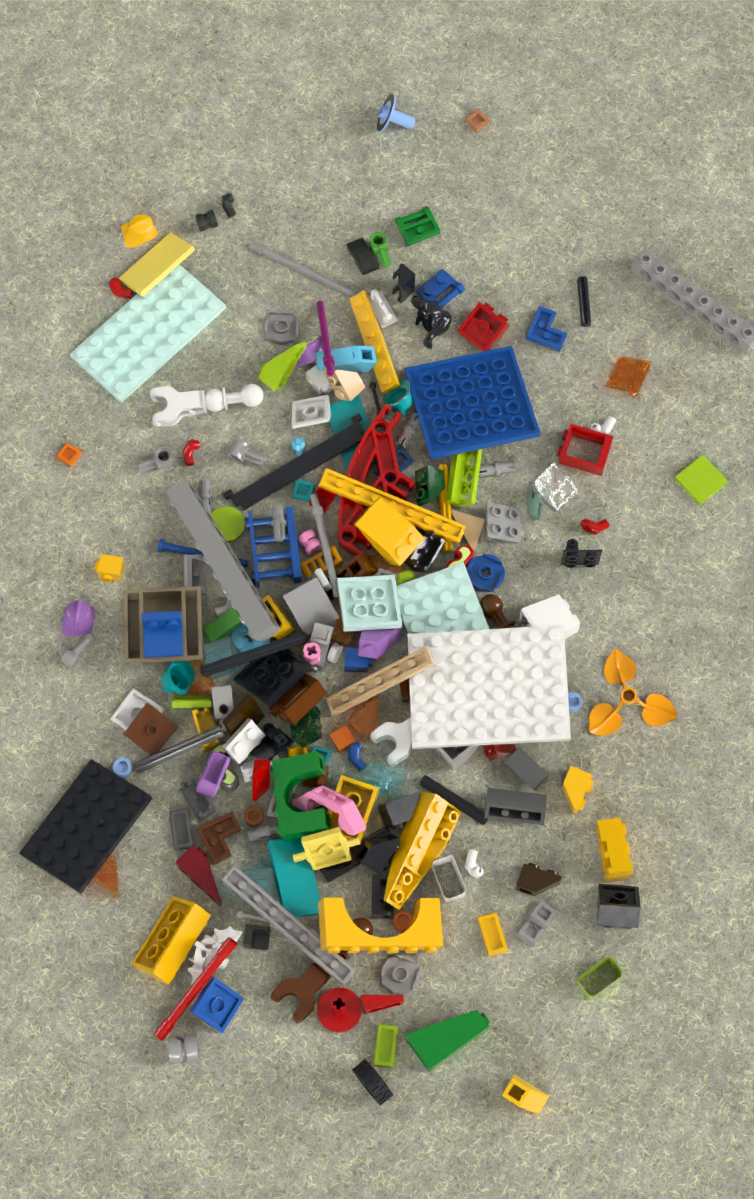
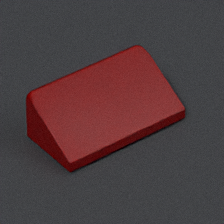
M254 760L253 801H257L270 788V760Z

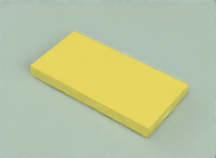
M170 232L118 279L122 284L143 297L195 249L191 244Z

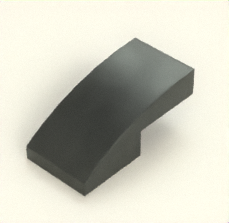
M363 237L346 244L362 275L379 269V265Z

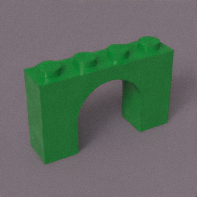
M316 751L272 760L273 767L270 771L275 784L272 790L277 803L274 806V810L279 822L276 825L278 835L285 841H291L331 829L330 813L324 808L296 812L292 810L290 805V794L299 782L325 776L323 756Z

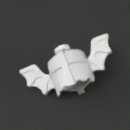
M231 926L225 930L214 929L212 937L205 934V939L201 942L196 941L194 944L196 946L195 955L188 959L194 963L191 968H188V972L192 975L191 985L215 956L217 950L222 945L221 943L227 937L237 942L242 935V931H236ZM226 958L218 969L224 970L229 963V959Z

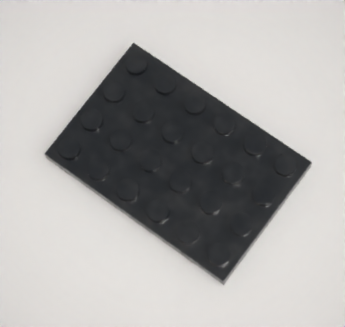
M91 759L19 854L77 893L82 894L153 798L148 793Z

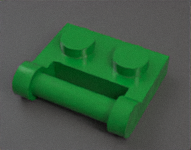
M428 206L408 216L394 219L407 246L440 234V228ZM426 217L425 219L420 220V221L415 222V223H412V224H410V225H407V226L404 225V224L410 223V222H412V221H415V220H417V219Z

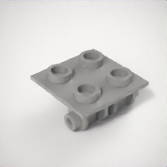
M486 502V539L488 542L494 543L498 539L521 543L520 508Z

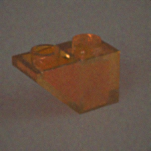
M377 696L373 700L371 698L363 704V709L359 712L355 711L349 717L348 727L364 743L370 738L371 733L379 727V698Z

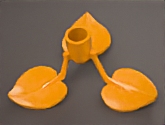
M615 649L606 660L604 675L610 684L621 683V686L624 688L620 695L621 702L614 710L610 704H597L589 716V732L600 736L616 732L621 727L623 721L622 717L616 712L623 704L632 705L634 702H637L640 706L644 707L642 717L651 726H662L677 717V712L673 704L660 694H650L646 698V704L637 698L636 691L624 684V682H629L634 678L636 674L635 663L630 657Z

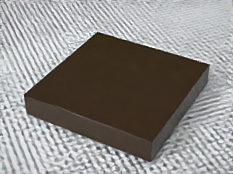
M247 694L222 723L232 736L247 719H251L258 725L265 716L253 696Z

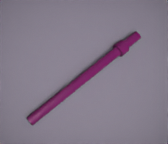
M318 301L316 305L324 352L323 364L326 367L327 375L332 376L334 375L333 366L335 362L334 357L331 355L323 301Z

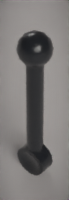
M371 382L369 384V387L372 389L375 404L377 407L376 415H378L381 411V408L375 389L376 383Z

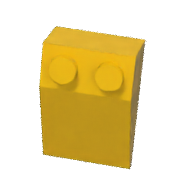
M378 497L354 524L390 565L401 566L424 540V537L381 497Z

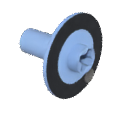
M393 94L387 97L379 109L377 131L379 132L386 128L389 121L408 129H412L415 123L414 117L394 110L396 97Z

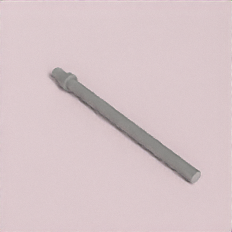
M251 242L249 248L258 252V255H264L349 297L357 294V292L266 249L264 245L260 246L254 242Z

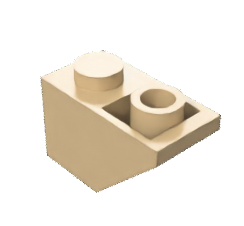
M326 368L323 370L327 381L332 385L335 395L340 400L352 401L365 388L357 372L334 369V375L328 376Z

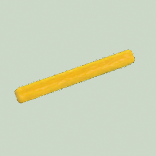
M440 464L438 469L444 470L445 489L439 494L440 515L451 519V504L446 502L449 468L447 464ZM444 539L442 551L444 553L452 552L453 542Z

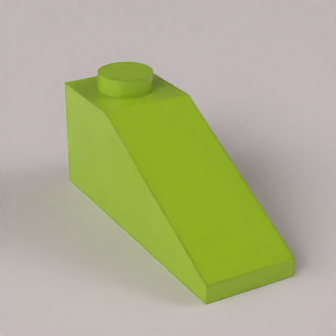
M304 341L296 344L272 360L264 363L260 368L258 379L273 391L283 388L308 343Z

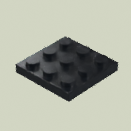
M286 649L252 661L234 680L242 688L271 707L312 667L309 662L290 649Z

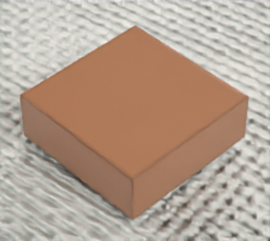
M479 109L465 118L466 123L476 133L490 124V120Z

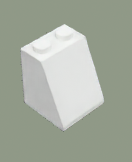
M560 595L522 608L519 623L522 627L564 625L565 639L577 633L580 625L578 617L575 614L572 615L566 599H562Z

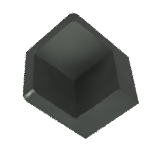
M246 924L243 941L244 948L268 950L270 927Z

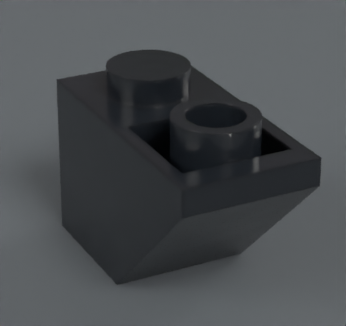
M389 834L366 841L356 860L381 874L382 871L387 869L392 854L398 850L401 839L394 834Z

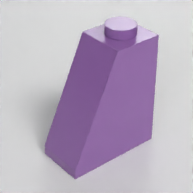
M402 628L362 630L358 656L378 659L401 640Z

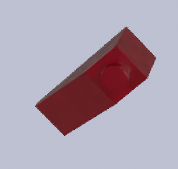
M192 845L176 861V866L220 907L222 900L206 858L207 854L200 847L196 849Z

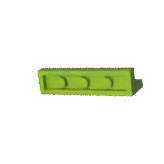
M482 449L452 455L446 502L457 508L475 504ZM475 458L474 463L470 467L471 460ZM471 474H472V479H471V481L467 484L468 478H469V477L471 476ZM470 492L469 500H465V496Z

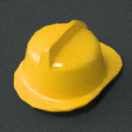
M143 214L134 216L129 222L121 226L125 245L130 248L150 241L158 234L152 218Z

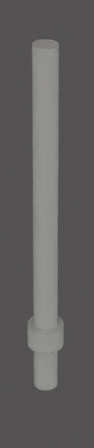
M312 494L310 495L313 507L311 511L316 520L333 597H339L337 576L322 517L324 515L323 508L319 504L318 495Z

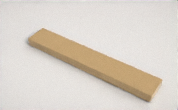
M425 646L326 697L331 715L336 716L435 665L428 647Z

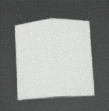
M328 395L292 402L293 429L329 422L331 418Z

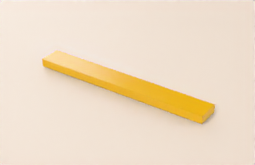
M325 468L318 487L367 507H370L378 497H381L413 526L425 531L435 532V535L456 544L460 543L466 525L328 468Z

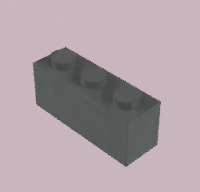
M488 788L484 818L544 825L547 795Z

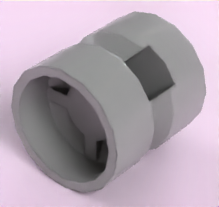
M197 1034L185 1035L184 1039H181L180 1036L168 1037L170 1064L182 1063L184 1059L187 1062L199 1061Z

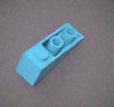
M351 346L331 350V355L334 357L335 362L333 368L337 370L368 373L377 364L374 346ZM316 352L317 369L324 370L326 368L323 364L324 352Z

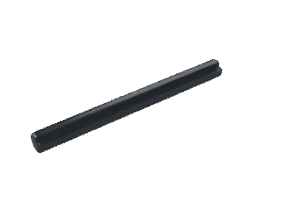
M300 632L200 667V673L203 677H207L298 646L308 641L305 632Z

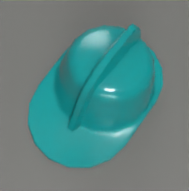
M403 379L399 380V387L385 394L384 406L385 404L389 405L393 413L398 411L403 415H407L408 408L413 403V398L410 393L409 381Z
M192 660L172 661L161 676L163 692L177 693L179 695L187 693L195 679V666Z

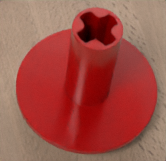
M339 987L328 990L321 996L317 1005L319 1021L326 1029L332 1032L341 1033L351 1030L359 1022L362 1013L359 998L354 992L346 988Z

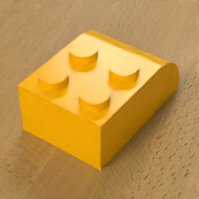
M341 775L335 792L354 801L367 829L379 795V787ZM329 809L331 829L338 827L339 813ZM366 829L357 833L356 835L346 834L345 831H341L343 833V836L346 837V839H351L359 836L361 843L366 832Z

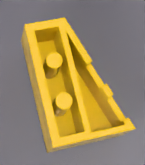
M621 817L597 820L596 831L605 883L629 880L630 875L633 874V866L629 856V844L625 839V823H622Z

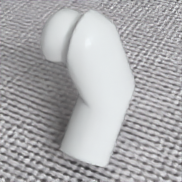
M608 416L604 424L593 423L590 429L609 434L616 419Z

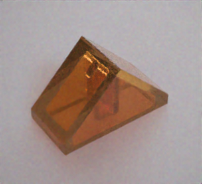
M112 855L94 876L93 881L114 899H119L117 861L115 855Z

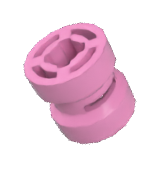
M313 530L304 532L297 539L299 544L304 546L308 556H312L322 549L321 541L316 539V534Z

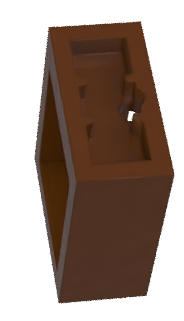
M305 674L268 710L274 717L279 716L283 722L286 723L288 721L295 725L327 692L319 680Z

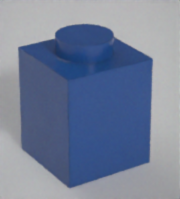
M345 648L344 670L345 672L368 673V667H372V658L358 656L359 648Z

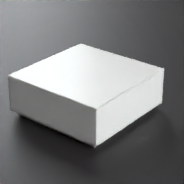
M318 568L315 570L314 573L324 590L327 592L331 590V585L322 569Z

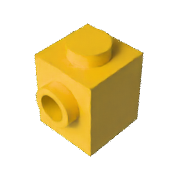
M100 554V559L96 560L95 571L98 577L105 582H112V580L121 581L125 565L123 557Z

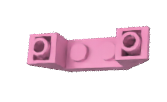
M323 785L292 801V805L305 812L324 805L333 812L339 813L338 827L345 831L346 834L356 835L366 829V825L354 801Z

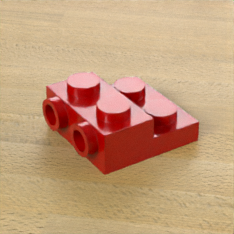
M478 302L457 332L482 351H488L509 328L510 325L507 323L509 319L501 313L498 316L493 313L494 308L488 303L483 305Z

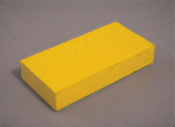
M497 912L477 917L488 957L507 952L508 948Z

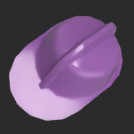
M82 599L72 601L67 605L62 622L63 635L86 636L91 634L95 619V608L89 606Z

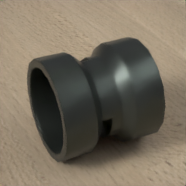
M213 209L208 210L205 214L199 213L195 215L200 232L205 231L209 227H218Z

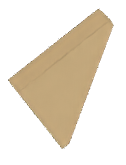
M451 510L454 520L466 525L463 537L473 549V552H475L485 519Z

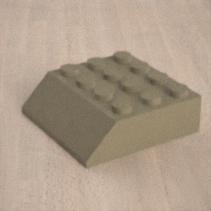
M201 586L123 590L125 664L203 660ZM181 611L183 656L145 658L141 613Z

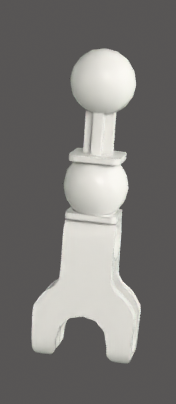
M256 384L245 385L241 391L226 393L225 387L222 388L223 391L213 388L206 393L204 390L177 392L170 386L156 387L150 391V398L153 402L166 403L167 407L164 411L153 415L152 423L155 427L174 426L182 417L208 413L207 409L211 412H218L225 407L228 410V404L243 402L248 407H255L262 402L264 393Z
M411 717L400 724L386 722L375 729L370 735V739L374 743L388 739L396 744V749L387 757V763L391 767L406 760L410 755L412 746Z

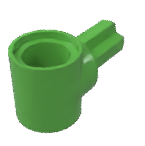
M382 232L373 233L370 237V250L374 255L378 256L381 267L387 268L391 265V260L387 253L389 247L386 242V236Z

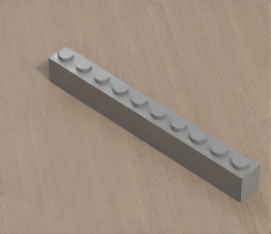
M183 478L166 491L169 496L168 501L173 508L177 509L178 518L186 524L187 527L185 529L187 533L195 539L194 545L196 548L203 552V560L208 566L212 567V575L221 582V590L230 597L231 600L229 602L239 612L240 615L238 617L240 621L248 627L249 630L247 632L254 641L257 640L264 643L281 629L192 483Z

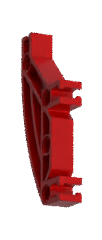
M385 404L361 439L352 457L346 476L365 483L373 461L376 460L379 477L372 487L406 500L408 492H403L397 485L401 484L407 487L408 491L412 492L415 481L399 471L391 434L400 422L401 413L397 411L393 420L388 423L383 419L385 415L388 416L392 408ZM383 428L385 431L379 433L375 429ZM392 477L395 481L388 482L385 478ZM341 496L337 527L338 545L354 557L357 554L365 555L364 550L360 551L354 546L358 542L366 546L367 550H370L372 544L354 525L366 512L365 506ZM349 535L352 537V540L345 541L342 537Z

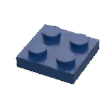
M212 976L193 1004L190 1012L218 1032L223 1033L244 998Z

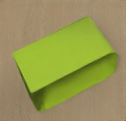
M606 957L578 977L577 984L589 1000L596 995H589L580 984V981L603 964L608 962L619 976L618 979H620L622 971L612 958Z

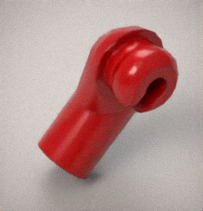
M114 277L109 281V288L115 296L132 297L133 290L123 288L118 278Z
M189 440L182 450L186 467L195 464L192 453L200 448L198 440Z
M583 519L580 523L584 531L593 535L610 527L606 519L598 523L589 519Z

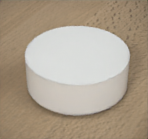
M338 643L332 645L327 656L328 661L333 663L338 661L343 652L342 645Z

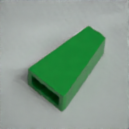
M478 1010L408 1033L405 1035V1040L427 1071L430 1072L489 1030L488 1023L490 1022L483 1012L480 1014Z

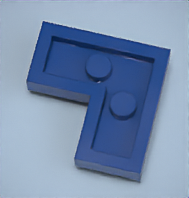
M539 306L527 333L526 340L560 352L567 333L551 328L556 312Z

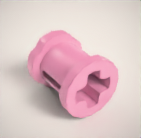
M311 642L304 646V660L309 662L310 665L317 664L321 659L319 645Z

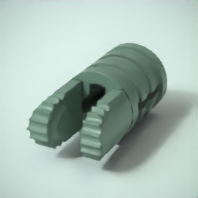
M538 483L528 485L526 501L528 515H530L532 520L537 521L541 515L545 486Z

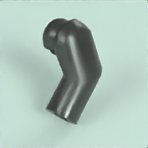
M231 193L224 194L221 197L222 207L230 219L236 215L231 205L234 197Z

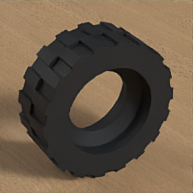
M364 1059L352 1069L364 1088L380 1106L393 1096L384 1080L367 1060Z

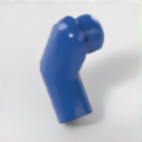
M355 742L348 748V760L361 772L367 765L359 758L362 750L361 743Z

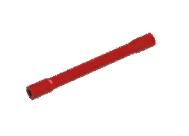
M230 937L226 938L209 964L169 1016L163 1020L154 1032V1035L159 1040L164 1041L174 1028L175 1023L218 967L237 946L235 940Z

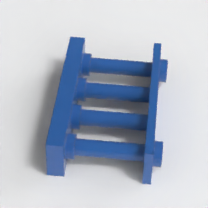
M293 506L286 507V514H284V520L288 526V531H285L284 541L286 543L290 542V549L265 554H256L255 544L276 542L274 535L254 537L253 527L271 525L273 517L252 519V511H248L245 525L246 530L250 529L255 570L251 571L252 582H256L257 588H260L261 579L290 576V578H294V584L302 582ZM279 559L292 560V566L289 569L258 571L257 562Z

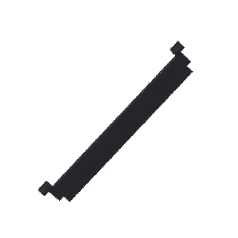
M358 413L351 417L353 425L236 494H233L232 490L229 489L222 495L226 500L230 498L235 507L240 505L243 510L255 505L358 444L363 438L361 433L364 432L363 427L359 423V421L363 420L361 415Z

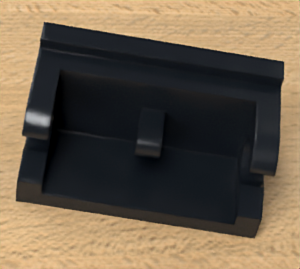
M403 263L393 273L392 278L394 280L398 276V285L393 289L392 294L400 290L398 298L400 303L404 302L415 291V273Z
M420 530L419 533L424 537V540L404 563L415 572H428L445 540L440 537H434L435 532Z
M372 875V918H394V907L384 901L388 875Z

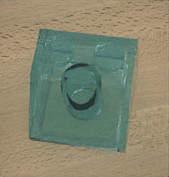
M370 761L363 775L364 783L379 787V793L396 799L401 798L408 779V773L404 769L388 767L386 763L381 761Z

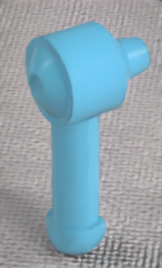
M300 437L294 438L291 442V448L297 457L302 455L305 450V441Z

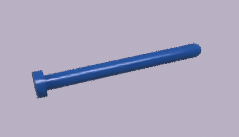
M160 539L158 543V552L167 550L181 554H200L204 556L203 552L198 549L165 543V539ZM238 558L242 567L248 566L247 560Z

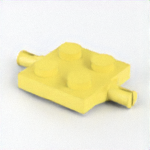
M340 827L301 837L304 852L293 854V859L295 863L306 859L311 864L313 871L352 860L349 847L361 845L359 836L346 839Z

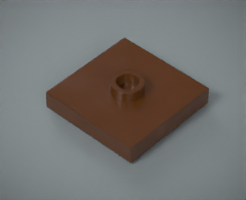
M145 703L123 735L151 756L162 749L178 726L149 703Z

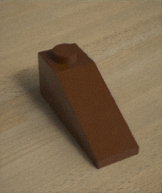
M357 554L336 571L337 578L373 576L378 570L369 556ZM332 589L328 592L325 591L330 601L338 598L333 597Z

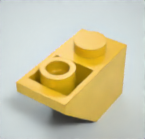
M570 766L562 789L572 813L577 814L578 810H583L587 801L584 799L585 793H590L594 782L591 781L593 775Z
M513 1074L502 1094L503 1097L517 1106L539 1114L549 1098V1095L516 1074Z

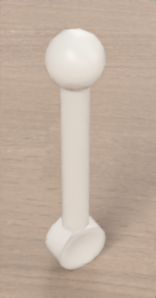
M243 911L237 912L238 918L245 917L269 923L265 918L245 914Z

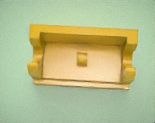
M205 707V710L201 712L197 709L192 710L198 734L216 727L212 710L210 711L209 707ZM220 738L202 745L203 752L210 751L213 746L220 743Z

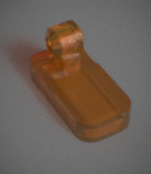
M189 661L201 680L196 685L190 687V693L194 696L201 695L204 691L212 694L211 688L217 686L211 676L203 677L201 675L200 667L204 665L202 661Z

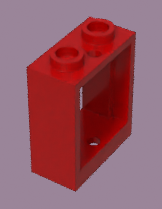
M570 424L569 429H565L562 440L565 441L564 445L559 446L557 456L560 457L559 464L602 476L614 436ZM572 436L603 445L597 464L566 455Z

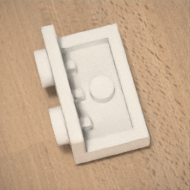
M247 719L222 748L229 754L231 761L240 764L248 757L253 748L260 744L265 735L251 719Z

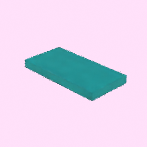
M359 395L352 401L341 400L330 404L331 418L329 424L333 435L353 425L351 417L359 413L363 419L359 423L364 429V432L361 433L364 436L370 427V423ZM359 443L341 453L346 471H348Z
M302 839L268 841L267 845L280 904L296 918L319 915L318 902L320 897L313 868L306 859L296 863L293 859V854L304 852Z

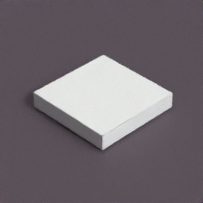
M133 688L110 720L126 730L145 703H149L161 714H163L165 709Z

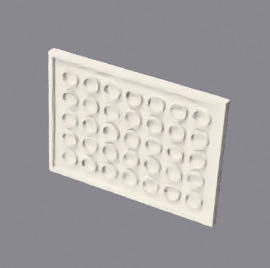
M564 625L408 634V655L426 646L435 664L409 678L412 749L571 740Z

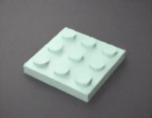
M395 575L337 578L344 631L402 628Z

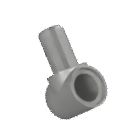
M234 439L226 455L229 460L232 461L234 459L239 464L247 460L260 466L265 459L264 455L250 450L249 444L241 439Z
M160 447L152 454L153 457L138 462L137 467L140 473L156 467L158 470L168 469L173 464L172 453L169 448ZM163 456L168 457L167 460H160Z

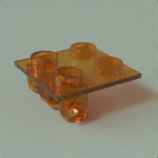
M619 356L605 386L629 391V396L635 398L639 395L640 387L643 386L647 373L650 372L649 368L652 361Z

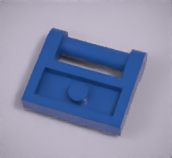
M442 268L416 290V294L425 300L436 302L443 309L454 297L462 294L465 288ZM450 286L454 288L439 302L435 301Z

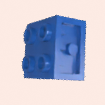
M181 611L141 613L144 657L183 656Z

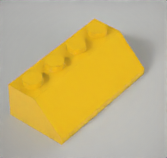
M172 896L131 965L154 979L169 985L179 967L185 961L191 947L196 943L202 929L207 925L211 915L194 902Z

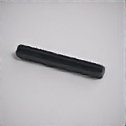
M424 775L420 781L422 787L437 794L481 825L487 823L488 818H484L485 812L429 776Z

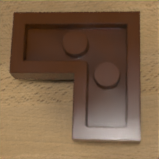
M233 811L197 828L213 865L232 857L224 839L241 831Z

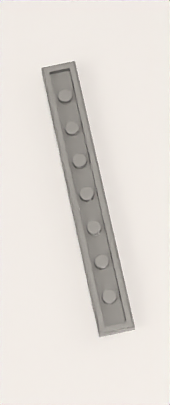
M233 865L221 878V881L343 987L357 972L354 967L337 953L329 954L328 951H321L320 938L237 866Z

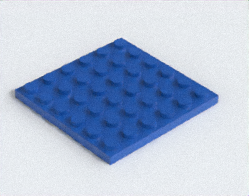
M512 346L404 368L406 379L410 383V393L430 460L540 437V429Z

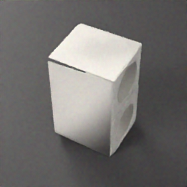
M449 855L434 861L432 870L445 903L464 897L466 887L454 857ZM448 862L452 863L463 894L452 898H446L443 895L433 869Z

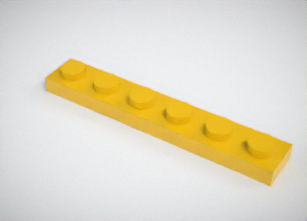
M363 290L350 297L349 300L365 346H374L377 364L373 369L381 392L386 394L399 387L400 383L368 292Z

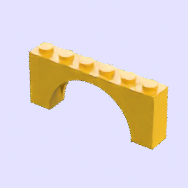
M323 898L318 902L321 951H328L329 954L340 953V951H347L349 954L367 951L369 954L378 953L379 950H386V953L389 954L398 953V950H405L406 953H417L418 950H425V953H436L443 946L439 898H420L414 902V913L408 928L402 934L390 938L375 937L358 928L350 919L343 898Z

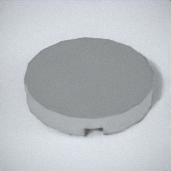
M276 310L266 317L264 333L273 343L280 345L288 344L299 335V319L291 311Z
M397 954L388 958L382 965L380 973L383 986L386 990L396 995L409 994L416 989L421 975L417 962L410 956Z

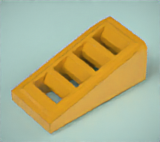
M335 545L331 546L330 551L335 559L333 563L336 569L343 566V561ZM323 551L300 564L306 578L315 574L311 573L308 565H311L315 572L318 569L315 564L317 561L324 574L328 572L327 567L322 561L324 559Z

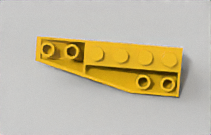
M420 792V798L411 819L405 824L400 836V846L395 852L391 863L384 901L397 910L401 909L429 871L433 862L437 860L445 849L461 815V811L435 793Z

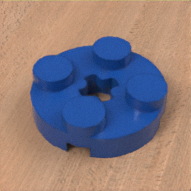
M483 554V556H476L469 562L467 567V573L471 583H473V588L478 591L492 592L500 587L504 581V567L501 560L494 555ZM488 569L490 576H482L481 571Z

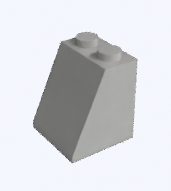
M316 574L282 592L283 598L306 635L311 636L315 621L334 625L338 622L336 619L339 618V615Z

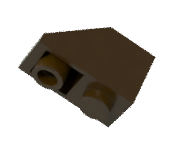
M524 863L515 890L536 896L559 885L562 876L554 870L548 869L545 871L539 869L540 867L536 864L528 863L527 865Z

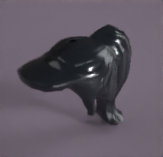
M413 296L411 303L418 309L415 325H419L420 321L422 322L424 329L428 331L427 336L423 340V345L432 349V340L444 334L450 328L452 316L436 302L425 300L419 296Z

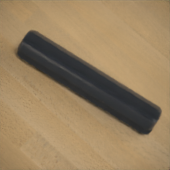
M579 276L577 285L581 326L589 327L591 326L588 281L586 276Z

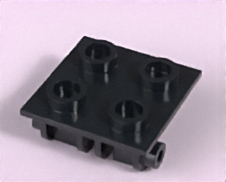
M570 539L567 541L566 550H563L561 565H565L567 568H574L577 565H584L587 568L599 565L602 550H579L577 540Z
M267 723L263 727L266 736L262 738L257 747L253 748L250 754L255 759L271 761L276 755L286 751L295 742L280 728H276L272 723Z

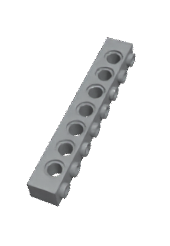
M643 249L632 261L630 271L741 352L747 354L753 348L754 328L647 250Z

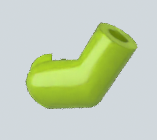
M411 570L398 573L396 586L414 580L415 573Z

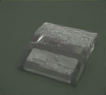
M549 462L529 482L535 494L554 513L558 512L577 492L570 477H563L555 462Z

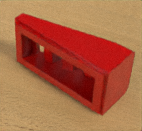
M361 995V1002L364 1013L369 1014L403 1005L404 997L403 995Z

